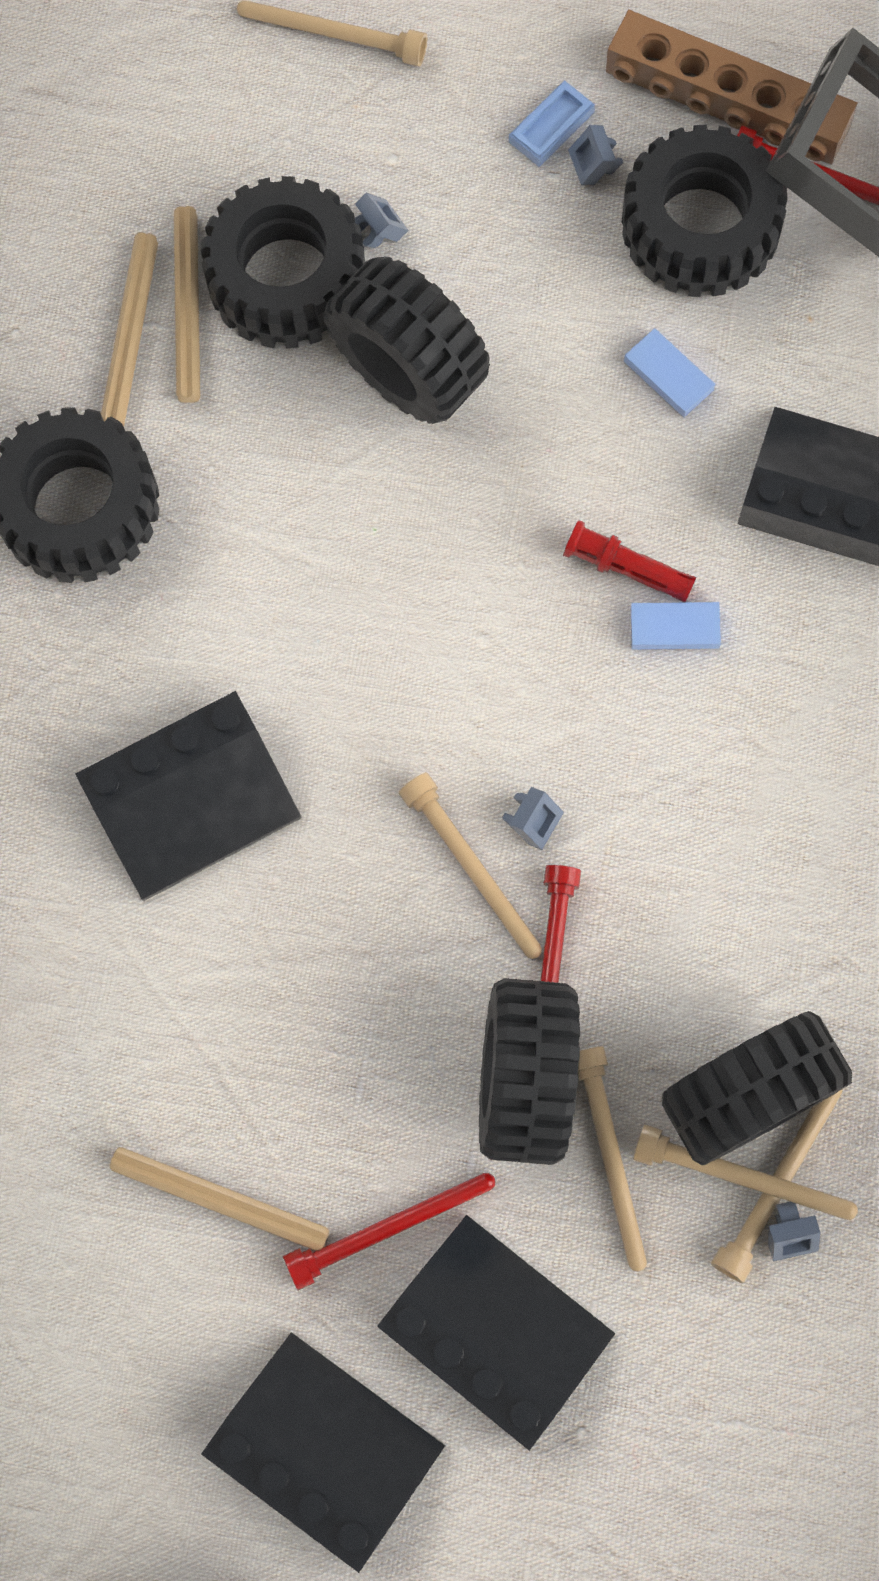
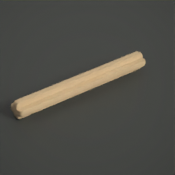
M179 206L174 210L176 395L182 403H195L200 399L198 224L194 207Z
M139 232L134 237L101 410L104 422L107 417H113L120 421L123 426L126 419L158 248L157 238L151 233Z
M118 1147L111 1159L110 1169L118 1174L309 1249L320 1250L325 1247L328 1240L329 1230L325 1226L123 1147Z

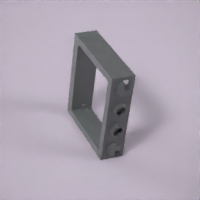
M852 28L830 47L766 172L879 257V213L805 157L847 74L879 98V47Z

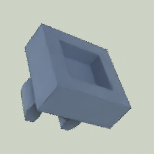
M589 125L568 149L581 185H595L604 174H613L624 163L622 158H615L612 149L617 143L614 139L607 137L603 125Z
M366 192L355 203L362 213L355 217V223L360 226L361 232L368 225L371 228L369 236L363 241L364 246L372 249L376 248L383 242L384 238L398 242L409 231L386 199Z
M531 787L527 794H515L514 799L520 804L515 815L512 816L504 813L502 818L528 845L543 850L564 812L546 792Z
M786 1202L777 1204L778 1214L775 1215L777 1224L769 1226L768 1247L773 1262L818 1252L821 1232L816 1216L800 1219L796 1203Z

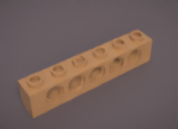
M628 9L607 51L606 72L613 75L617 80L646 88L659 98H670L680 102L696 113L714 116L725 121L735 129L739 130L741 125L756 130L757 135L764 137L769 143L778 146L811 83L630 9ZM647 58H656L658 61H650ZM685 73H692V74H695V75H697V76H695V77H689V76H686V75H684V74H685ZM728 88L735 92H725L722 89ZM838 94L836 95L805 155L806 158L813 161H823L830 165L833 164L852 125L858 102ZM760 104H768L771 105L773 108H765L762 107Z

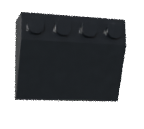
M774 407L742 506L738 525L879 566V437Z
M236 691L75 773L142 901L161 893L302 818Z
M468 1215L462 1219L377 1325L380 1330L529 1451L616 1334Z
M291 1332L226 1417L201 1455L360 1573L446 1445Z

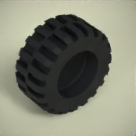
M707 124L694 125L693 131L685 132L684 128L681 127L670 131L669 139L666 141L663 137H658L649 144L648 153H640L635 160L633 171L628 174L625 185L621 221L623 224L622 236L625 246L630 248V258L638 267L645 265L644 275L652 282H657L658 279L664 281V289L677 293L678 288L689 290L688 296L701 297L702 291H711L713 297L724 295L728 286L732 285L734 290H738L748 285L750 275L758 277L766 269L767 261L773 258L777 250L787 211L785 209L788 200L787 187L766 172L772 155L763 146L755 148L753 146L754 139L744 133H741L738 137L730 134L731 128L719 126L718 130H708ZM695 189L710 190L725 196L733 202L739 210L742 220L726 231L714 234H701L689 231L678 225L669 216L664 205L674 196L685 191Z
M282 176V181L271 182L270 177L257 180L258 186L249 189L248 185H244L235 190L236 198L232 201L229 198H225L217 206L219 217L211 216L205 226L207 236L201 240L200 251L203 259L201 264L210 299L215 310L220 311L222 321L229 328L234 329L237 327L239 336L248 341H253L256 336L260 338L261 346L275 348L276 342L285 343L286 349L299 348L298 342L303 340H309V343L312 345L322 341V333L327 331L328 326L324 322L327 302L365 263L360 226L355 223V216L347 204H340L339 195L331 189H325L324 192H321L317 182L305 179L303 184L296 183L294 176ZM297 240L305 242L316 248L324 256L320 266L310 277L290 286L266 285L256 281L245 272L252 256L262 247L275 241Z
M385 256L367 260L326 304L324 322L328 326L327 331L330 337L335 340V346L340 353L345 355L352 368L358 371L365 378L364 381L372 388L374 387L380 392L384 399L389 403H394L405 414L413 415L416 420L421 422L427 421L428 424L447 421L488 376L490 366L489 353L484 350L485 343L482 337L475 332V326L472 322L465 318L460 312L461 309L453 300L450 301L443 294L442 289L435 283H430L425 279V275L418 270L408 268L407 264L400 260L393 261L391 257Z
M75 407L61 408V414L52 416L48 410L37 414L39 420L31 425H28L26 421L15 427L17 435L12 440L9 437H5L0 443V535L8 549H11L15 558L25 567L31 566L35 574L49 578L53 572L59 582L72 583L74 576H82L84 582L98 580V572L107 570L109 575L120 571L121 568L118 563L125 558L132 562L140 554L137 546L140 541L143 543L149 542L154 533L150 522L158 520L160 510L156 500L159 497L158 485L146 452L143 451L139 440L132 431L125 432L124 426L120 421L113 417H107L104 422L100 411L86 409L84 415H80ZM88 467L102 471L112 479L111 494L105 505L94 516L83 522L71 525L53 524L42 520L35 512L36 501L43 486L52 477L64 470Z
M503 978L493 984L488 1004L483 1042L478 1125L480 1152L490 1160L553 1165L565 1158V1153L569 1147V1138L572 1133L573 1115L575 1114L578 1063L580 1058V1008L578 994L575 989L566 983Z
M808 1011L754 1036L683 1077L662 1093V1106L692 1160L703 1166L753 1141L844 1089L852 1083V1070L821 1017Z

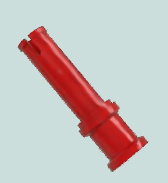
M577 521L563 556L570 558L574 555L597 565V571L603 573L605 571L608 573L609 570H612L655 590L666 593L681 602H686L697 577L637 553L621 545L622 541L618 539L619 537L615 535L606 537L586 528L585 522Z

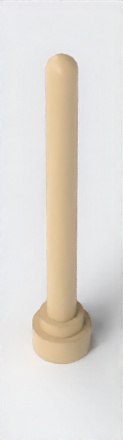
M242 0L237 5V12L242 17L396 53V57L402 58V62L405 64L420 67L425 57L428 37L427 33L410 29L408 33L401 32L399 35H394L247 0Z
M427 772L412 779L399 791L401 798L409 808L414 807L418 813L422 811L524 954L530 959L538 958L542 953L541 945L437 802L439 799V795L436 793L438 786Z
M604 1046L589 1048L580 1051L578 1079L579 1081H584L628 1265L633 1271L639 1272L646 1267L647 1260L602 1076L606 1075L604 1066H607L608 1062Z
M843 1089L811 1108L773 1176L792 1181L840 1098ZM762 1193L735 1241H729L725 1248L720 1247L711 1265L729 1278L743 1284L753 1268L750 1264L753 1254L750 1252L781 1198Z
M646 1124L643 1126L634 1154L635 1161L652 1166L653 1162L663 1164L665 1160L845 1220H852L857 1216L858 1208L851 1201L720 1158L702 1166L692 1160L686 1147L671 1143L670 1137L662 1135L663 1130Z

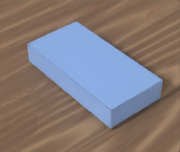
M564 80L509 134V143L540 167L595 112V104Z
M655 328L624 356V362L684 418L714 391L715 383Z
M719 602L631 603L632 650L720 648Z

